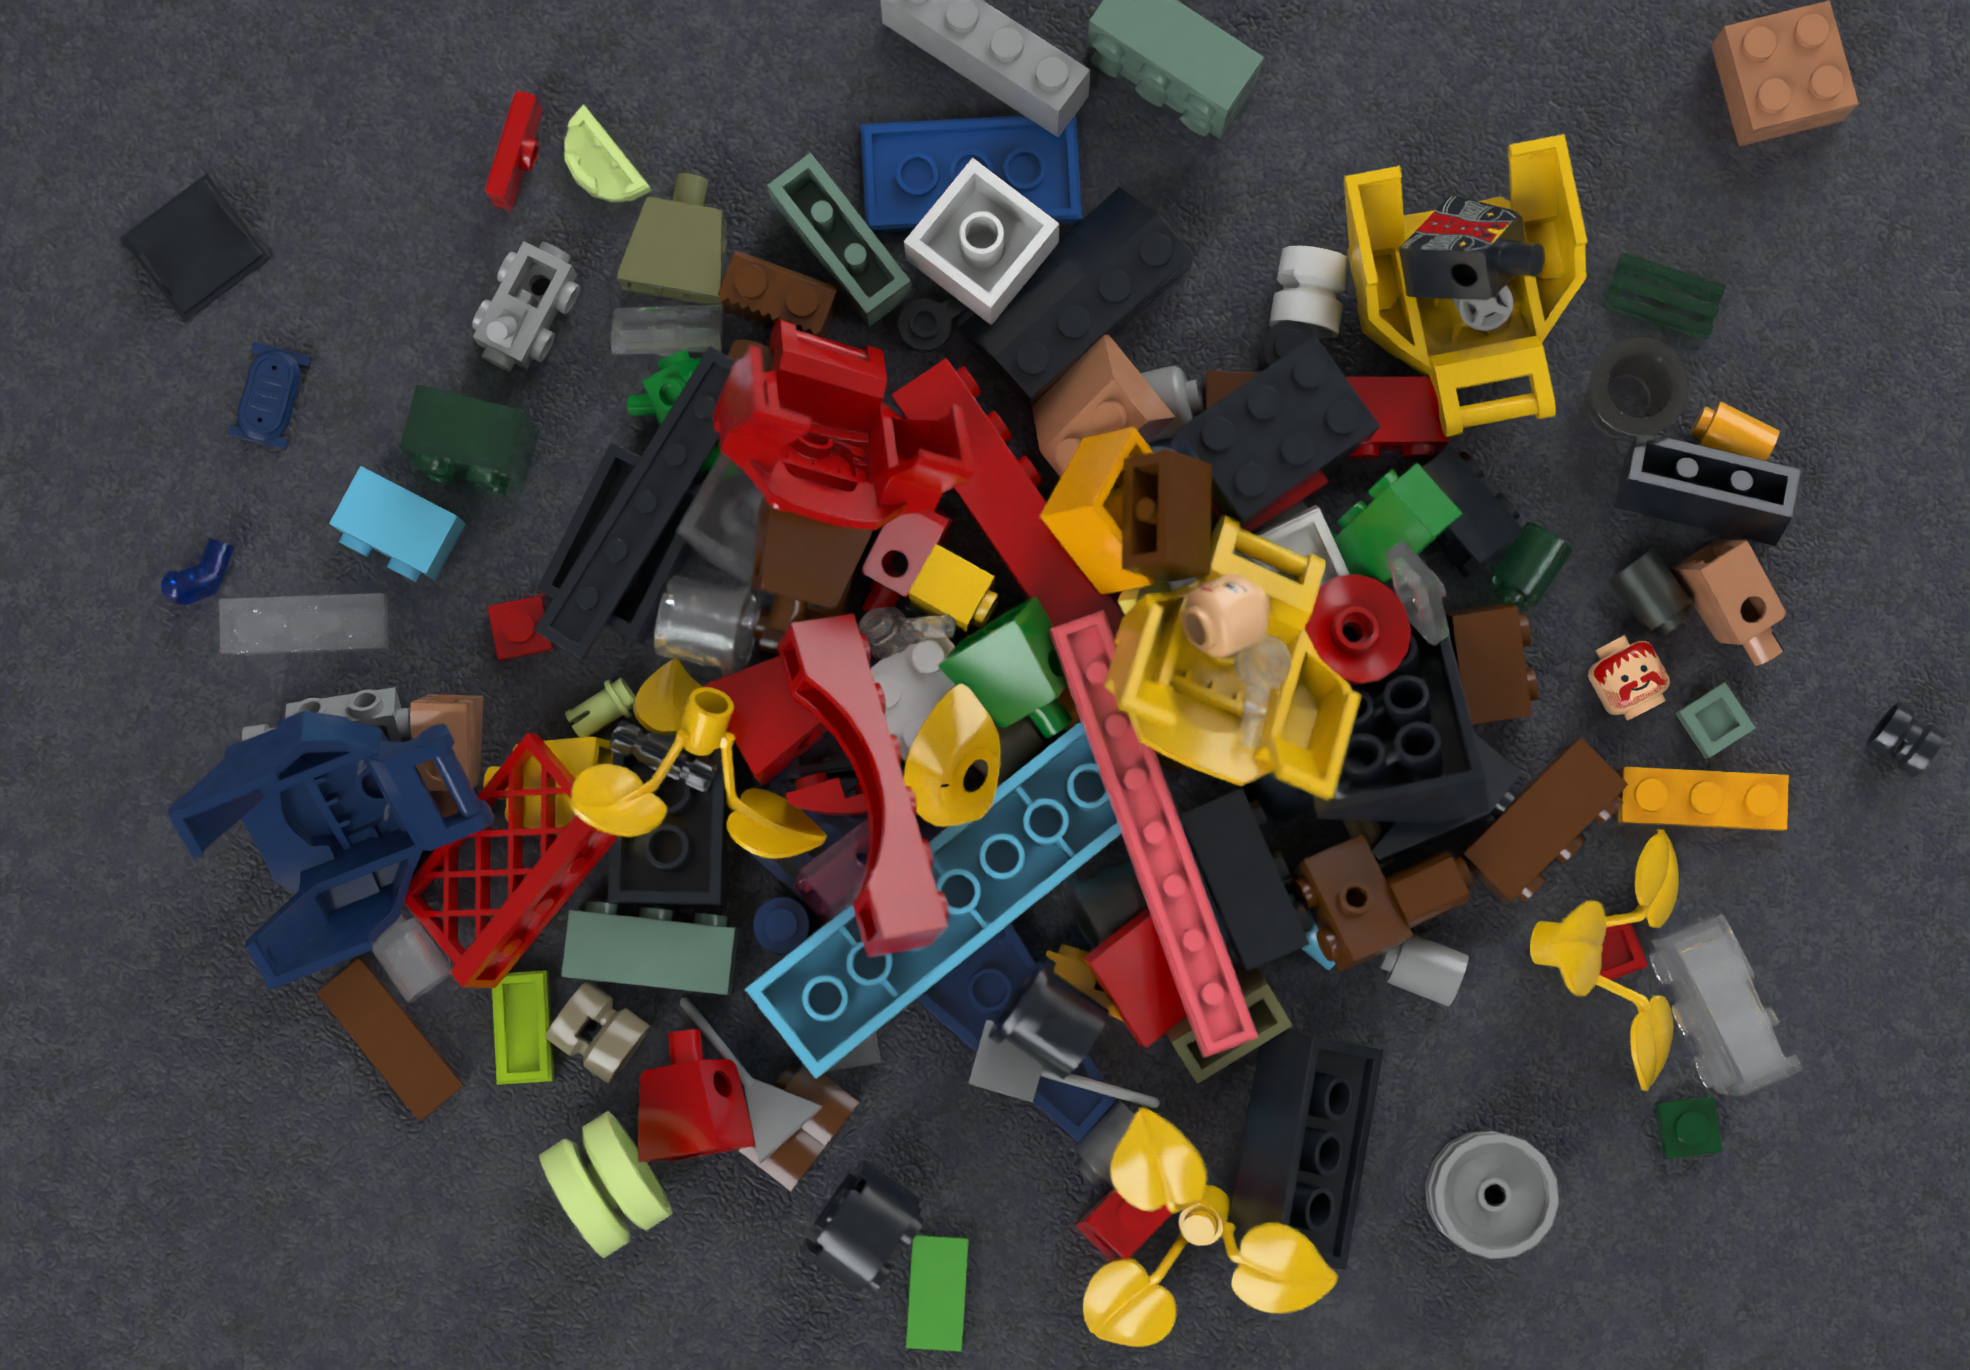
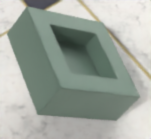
M1726 682L1718 685L1675 713L1705 759L1712 757L1755 729V726Z

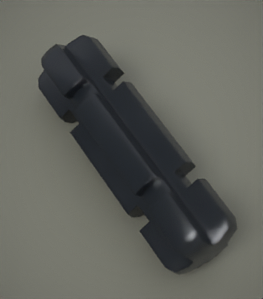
M621 721L610 739L609 745L612 751L627 758L634 755L637 757L638 763L657 770L673 743L650 732L647 736L643 735L641 732L642 728L626 721ZM682 748L666 775L675 780H678L680 777L685 778L686 785L700 791H707L715 779L717 764L703 756L697 755L694 758L690 756V752Z

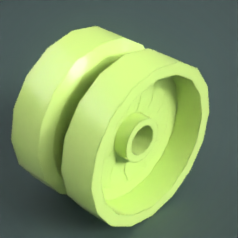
M609 1111L582 1127V1140L589 1157L581 1147L568 1139L561 1140L539 1155L546 1177L565 1212L585 1240L603 1258L630 1242V1228L624 1213L635 1225L646 1231L673 1214L670 1203L649 1164L638 1161V1147L620 1122Z

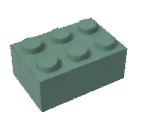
M1103 0L1089 20L1087 53L1092 55L1090 58L1091 62L1099 70L1111 77L1116 78L1120 73L1137 85L1135 87L1136 92L1149 103L1158 107H1162L1165 103L1182 114L1180 117L1182 123L1201 136H1207L1208 133H1211L1221 139L1256 88L1264 57L1178 0Z

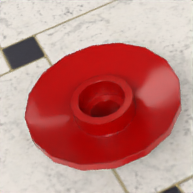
M1357 574L1334 577L1320 586L1312 614L1304 627L1319 658L1343 680L1355 684L1379 681L1397 669L1408 651L1411 634L1406 609L1394 591L1374 578ZM1343 626H1350L1356 631L1358 635L1357 642H1349L1342 633Z

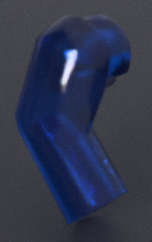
M208 538L200 564L179 572L173 570L164 575L161 581L163 595L175 604L190 605L215 595L221 588L235 547L225 542Z

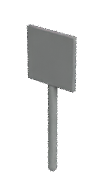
M986 1020L969 1085L1033 1102L1039 1078L1042 1076L1151 1108H1157L1160 1104L1159 1099L1072 1073L1065 1079H1061L1007 1039L998 1044L989 1038L988 1034L994 1022Z

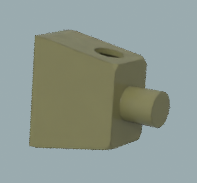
M679 173L677 174L672 200L647 197L618 270L617 279L623 290L723 308L718 293L725 277L726 220L722 210L704 206L709 183L708 179L694 174Z

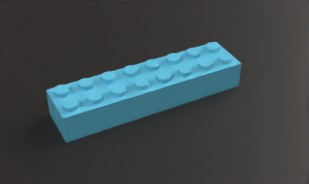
M1080 721L996 788L993 804L982 819L949 826L929 842L933 856V866L931 869L937 891H941L944 894L949 909L948 927L931 946L868 958L853 905L851 904L745 989L815 1078H819L1122 834L1082 722Z

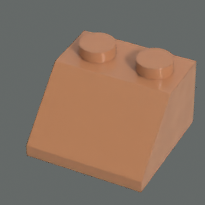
M1109 334L1103 335L1032 406L1040 452L1060 477H1062L1083 438L1135 427L1148 444L1175 418L1174 414Z

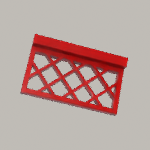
M527 733L478 795L479 800L487 801L490 809L498 798H508V830H491L490 824L477 833L436 848L411 879L404 901L454 962L455 966L450 973L462 988H496L619 836L591 826L577 814L566 827H556V795H568L571 799L572 787L576 778L537 734ZM534 756L541 764V788L523 789V767ZM541 796V828L523 829V797ZM541 835L540 860L533 868H523V836ZM491 837H508V869L490 870ZM467 838H476V870L458 871L459 847ZM508 876L507 901L500 909H490V877ZM476 877L475 910H458V878ZM438 878H444L443 911H433L421 896L432 881ZM475 916V940L466 950L458 941V917Z

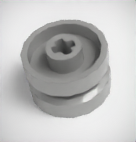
M1495 1131L1469 1132L1447 1143L1431 1162L1425 1182L1427 1210L1438 1230L1460 1248L1490 1259L1515 1257L1536 1246L1552 1227L1559 1205L1557 1179L1545 1156L1527 1141ZM1492 1184H1495L1494 1189L1501 1194L1496 1204L1489 1201L1486 1203L1484 1199L1485 1189Z

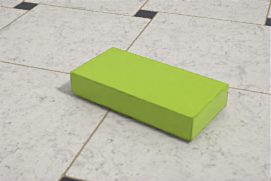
M549 970L507 973L498 986L492 988L497 1085L555 1081L553 1044L545 1038L552 1025Z

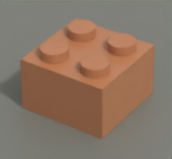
M1830 0L1724 26L1711 44L1738 146L1843 121L1859 104Z

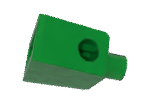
M1036 596L961 639L938 665L955 685L964 684L971 689L990 714L997 727L1006 728L1029 715L1045 738H1049L1060 732L1072 721V717L1057 698L1068 686L1049 633V630L1054 627Z

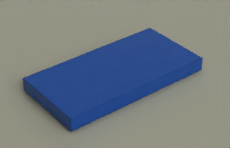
M1024 115L861 124L866 224L874 234L912 232L972 158L1059 224L1079 223L1082 220L1076 115L1059 137L1051 134Z

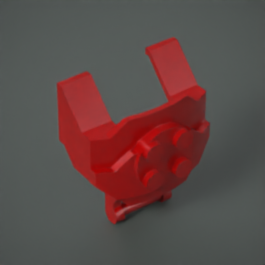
M781 319L776 321L769 341V350L774 352L771 371L763 373L761 348L749 345L745 357L734 363L713 412L714 429L720 434L721 451L744 470L763 493L766 502L779 511L794 512L833 526L876 530L902 514L933 511L943 492L970 481L974 473L963 407L952 404L948 415L938 420L903 419L882 402L887 383L882 349L865 345L860 349L796 330L794 323Z

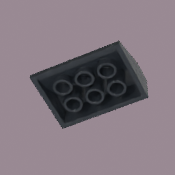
M1438 591L1399 599L1406 609L1411 634L1408 651L1398 668L1379 681L1362 684L1347 682L1352 692L1361 696L1333 796L1330 799H1326L1312 793L1317 819L1436 823L1489 812L1486 776ZM1343 626L1342 633L1349 642H1357L1358 635L1356 631L1350 626Z

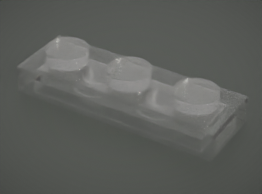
M384 593L219 599L220 654L225 656L388 650L387 595Z

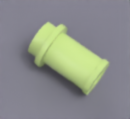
M621 677L614 682L607 679L604 681V689L572 710L569 709L565 712L567 720L570 723L574 722L572 728L579 737H591L622 715L626 718L633 715L631 710L633 709L636 697Z

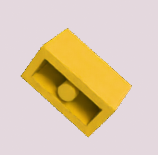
M935 544L908 592L911 606L965 636L970 635L974 626L982 628L987 625L999 603L997 601L999 595L994 592L995 576Z

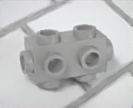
M523 241L517 254L511 251L506 256L498 272L497 280L501 284L492 301L485 299L482 302L472 322V328L476 330L473 338L479 346L485 348L481 356L483 359L508 372H511L514 364L528 369L533 359L539 362L545 359L555 338V333L548 329L558 311L566 315L571 310L580 291V285L574 283L577 273L573 266L568 264L571 257L567 253L546 242H541L539 248H536ZM537 279H548L550 284L544 295L537 296L532 293V285Z

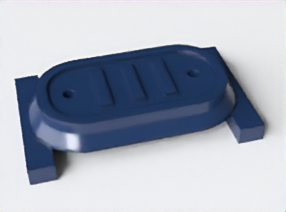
M253 342L251 353L259 356L254 359L250 366L239 404L237 420L240 427L230 425L227 435L287 451L289 440L278 436L286 430L301 380L299 366L310 368L312 357Z

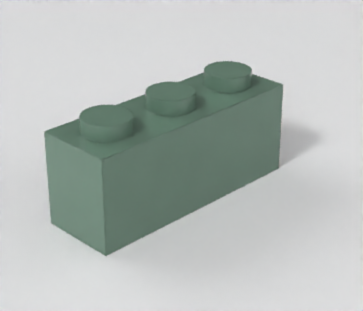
M811 152L767 185L773 204L869 327L912 295L910 279Z
M585 901L584 912L569 910L561 977L732 995L739 929L726 927L727 916L694 913L693 923L672 921V910L640 907L639 917L637 918L617 915V904Z

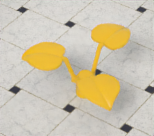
M677 658L663 665L643 683L633 704L634 715L646 730L653 734L676 735L674 743L653 777L643 784L641 779L629 769L617 765L600 764L589 767L580 773L574 781L571 792L570 806L581 819L591 826L620 836L646 834L657 828L665 818L667 807L652 792L658 789L682 748L684 747L688 752L699 756L709 755L713 750L721 748L726 804L730 809L734 810L727 819L726 827L736 843L745 850L760 857L786 858L823 845L827 838L825 832L801 810L790 807L785 798L773 792L751 788L744 791L740 799L737 797L732 758V745L735 736L726 732L734 709L733 702L722 691L702 687L687 673Z
M1657 829L1658 834L1650 838L1638 859L1635 871V893L1639 905L1634 911L1605 917L1604 909L1599 902L1586 901L1571 912L1561 923L1539 921L1533 929L1530 941V953L1533 962L1537 965L1559 967L1564 981L1572 994L1586 996L1596 984L1636 1005L1639 1013L1632 1022L1630 1043L1632 1059L1642 1091H1648L1666 1063L1671 1049L1674 1025L1670 1005L1664 996L1654 995L1649 1002L1645 996L1599 974L1601 970V952L1603 950L1602 943L1606 927L1639 922L1647 917L1650 927L1660 928L1667 921L1674 908L1679 887V870L1674 848L1664 829Z
M1142 1107L1137 1111L1128 1130L1114 1151L1110 1169L1112 1182L1119 1194L1137 1208L1155 1210L1166 1204L1168 1210L1172 1213L1182 1210L1179 1217V1229L1181 1232L1151 1276H1148L1143 1266L1132 1258L1127 1260L1123 1258L1114 1259L1096 1271L1088 1284L1083 1301V1315L1091 1333L1095 1334L1099 1339L1133 1347L1149 1346L1164 1339L1170 1333L1176 1321L1177 1307L1172 1294L1164 1287L1158 1285V1283L1164 1278L1188 1242L1204 1246L1210 1245L1220 1237H1223L1228 1257L1232 1261L1239 1263L1232 1276V1288L1245 1303L1260 1311L1287 1313L1300 1310L1321 1299L1334 1287L1338 1278L1337 1273L1325 1263L1316 1248L1304 1235L1286 1225L1265 1223L1252 1228L1244 1235L1239 1251L1233 1236L1235 1226L1227 1222L1231 1212L1230 1199L1220 1188L1206 1185L1207 1172L1198 1152L1169 1122L1146 1108Z

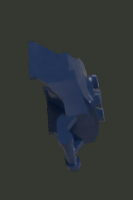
M301 711L279 720L278 726L274 729L226 747L224 759L168 808L167 816L193 859L203 856L205 849L241 819L261 853L274 881L296 892L286 904L245 941L247 952L270 990L373 950L374 941L400 917L413 872L423 850L431 851L485 829L493 822L494 815L487 801L479 800L452 749L455 741L447 725L438 724L431 726L421 732L417 738L407 742H392L387 740L381 728L351 722L348 717ZM433 759L459 808L458 813L448 817L442 816L416 765Z

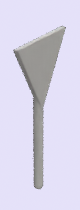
M683 997L680 1000V1006L701 1030L723 1060L731 1059L737 1065L740 1081L745 1089L758 1161L761 1164L812 1118L822 1106L752 1078L691 1000Z

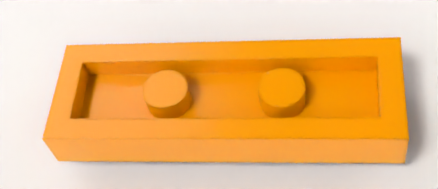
M1642 767L1620 768L1619 775L1628 785L1619 793V797L1624 803L1618 809V823L1772 831L1787 830L1789 775Z

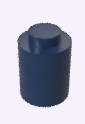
M778 897L765 902L758 909L754 918L753 928L758 942L764 948L779 954H790L812 936L813 922L810 913L802 904L789 898Z

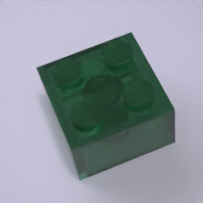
M417 384L399 448L413 460V467L422 470L421 475L445 483H453L456 475L475 483L474 488L479 491L506 497L508 489L523 492L540 430L525 411Z

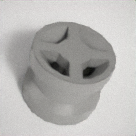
M1507 285L1494 298L1488 300L1453 299V303L1464 322L1475 330L1483 331L1495 329L1505 323L1512 312L1514 304L1512 293Z

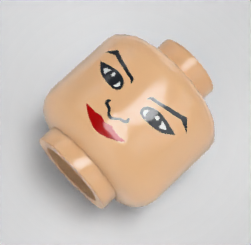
M1226 574L1196 588L1188 595L1185 610L1182 614V626L1189 642L1198 650L1205 651L1214 657H1227L1255 644L1265 636L1268 626V614L1270 612L1269 600L1263 589L1258 585H1253L1247 578L1239 574Z

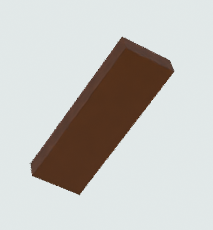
M363 958L355 960L316 992L419 1121L426 1119L466 1086Z

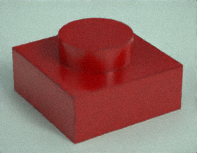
M541 595L488 606L499 661L504 662L555 651L551 641L534 631L546 611L545 601Z

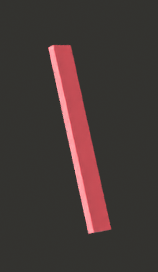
M1103 610L1051 628L1049 633L1201 1055L1202 1057H1208L1258 1038L1155 750L1139 741L1129 713L1117 708L1115 695L1104 687L1117 646L1105 612Z

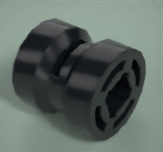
M1899 701L1885 713L1875 726L1866 742V746L1879 755L1889 754L1897 760L1898 768L1913 778L1933 759L1944 742L1946 734L1933 724L1923 725L1914 717V711Z

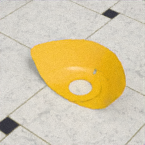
M964 684L955 685L936 704L912 742L905 763L903 779L905 785L910 786L915 794L917 814L925 821L936 826H954L982 819L993 804L1001 765L999 733L990 714L969 687ZM984 760L988 765V774L984 784L975 792H966L963 784L965 773L974 762ZM949 784L947 787H941V785Z

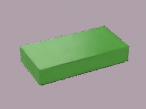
M916 1235L913 1239L906 1348L962 1352L969 1238Z

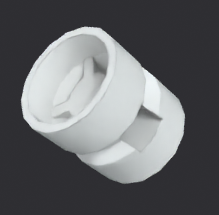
M1288 246L1283 248L1277 281L1284 287L1283 290L1274 294L1269 326L1272 327L1279 322L1290 320L1301 322L1308 326L1317 339L1337 337L1343 304L1336 298L1337 295L1344 293L1347 288L1350 270L1348 257L1339 252L1311 246Z

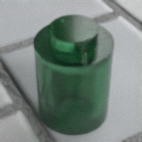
M1526 522L1490 576V579L1497 585L1494 594L1505 603L1508 602L1518 606L1519 610L1525 604L1536 607L1572 553L1571 547L1546 528L1532 522Z

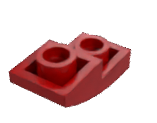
M826 772L816 773L794 781L797 790L785 794L790 807L809 813L834 816L868 815L861 785L857 784L854 786L855 796L846 798L839 777L828 780Z

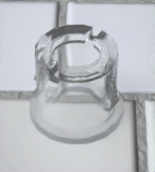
M674 575L667 584V594L663 593L657 614L654 636L656 654L666 658L699 664L703 667L709 666L721 669L723 677L746 669L755 641L753 632L760 613V591L752 588L749 582H744L737 589Z

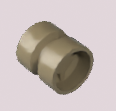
M587 980L559 1013L545 1038L570 1057L579 1053L584 1056L583 1066L609 1084L636 1052L651 1026L627 1008L615 1011L613 1009V998ZM595 1020L601 1023L603 1027L593 1039L586 1030Z

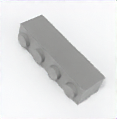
M881 0L884 25L1056 137L1061 135L1089 97L1090 69L983 0Z

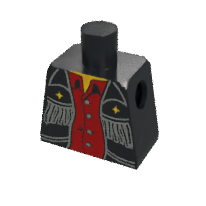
M1451 195L1399 248L1407 296L1417 298L1488 300L1494 298L1516 274L1533 277L1539 275L1545 259L1544 248L1541 244L1526 242L1522 216L1517 211Z

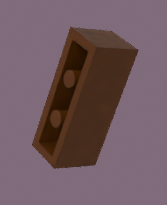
M1581 737L1573 740L1515 797L1506 810L1497 819L1494 818L1456 857L1461 856L1468 869L1502 903L1512 902L1516 897L1525 902L1544 884L1546 878L1541 872L1555 858L1562 864L1583 845L1585 840L1579 833L1593 819L1601 825L1621 807L1624 801L1618 794L1628 783Z

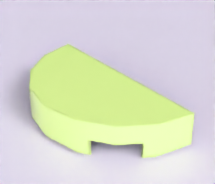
M583 104L570 119L569 129L564 141L565 162L576 183L591 196L609 202L633 201L651 192L650 186Z

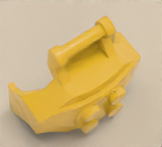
M1564 134L1510 144L1508 146L1510 201L1500 196L1479 201L1517 211L1522 216L1526 242L1541 244L1545 253L1544 265L1539 275L1533 277L1516 274L1506 284L1513 297L1512 312L1505 323L1487 331L1475 330L1468 326L1461 318L1458 309L1453 303V299L1407 296L1399 248L1435 210L1404 215L1400 166L1344 177L1349 238L1347 254L1358 302L1357 311L1362 333L1422 376L1430 377L1437 395L1440 423L1445 437L1463 434V428L1534 414L1537 419L1553 417L1556 414L1555 399L1542 342L1586 279L1585 245L1587 244V237ZM1524 376L1529 377L1531 393L1459 406L1456 389Z
M1222 515L1210 539V575L1200 576L1196 582L1170 592L1144 595L1122 618L1115 639L1117 646L1104 687L1115 695L1117 708L1129 713L1139 741L1169 758L1211 776L1241 786L1274 771L1277 778L1323 798L1330 799L1335 791L1361 695L1352 692L1350 685L1319 658L1304 629L1314 608L1326 560L1311 553L1306 554L1304 557L1240 528V521ZM1233 549L1294 576L1295 582L1232 554ZM1226 574H1239L1250 580L1253 585L1261 587L1268 597L1270 612L1268 614L1266 633L1263 638L1251 646L1227 657H1214L1205 651L1198 650L1189 642L1182 626V614L1185 610L1188 595L1196 588Z

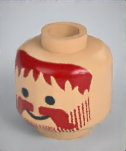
M1624 635L1595 650L1600 661L1590 667L1588 677L1609 714H1624L1628 721L1666 701L1662 693L1668 689L1670 679L1649 642L1637 641L1630 645Z

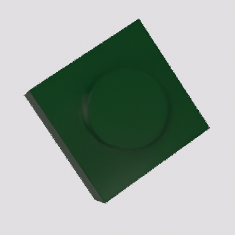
M1714 1096L1655 1103L1664 1159L1722 1152Z

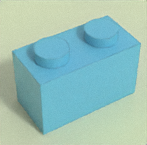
M360 466L329 524L343 533L339 543L366 557L370 555L372 549H375L391 558L387 568L416 582L420 574L434 581L436 580L466 523L455 514Z

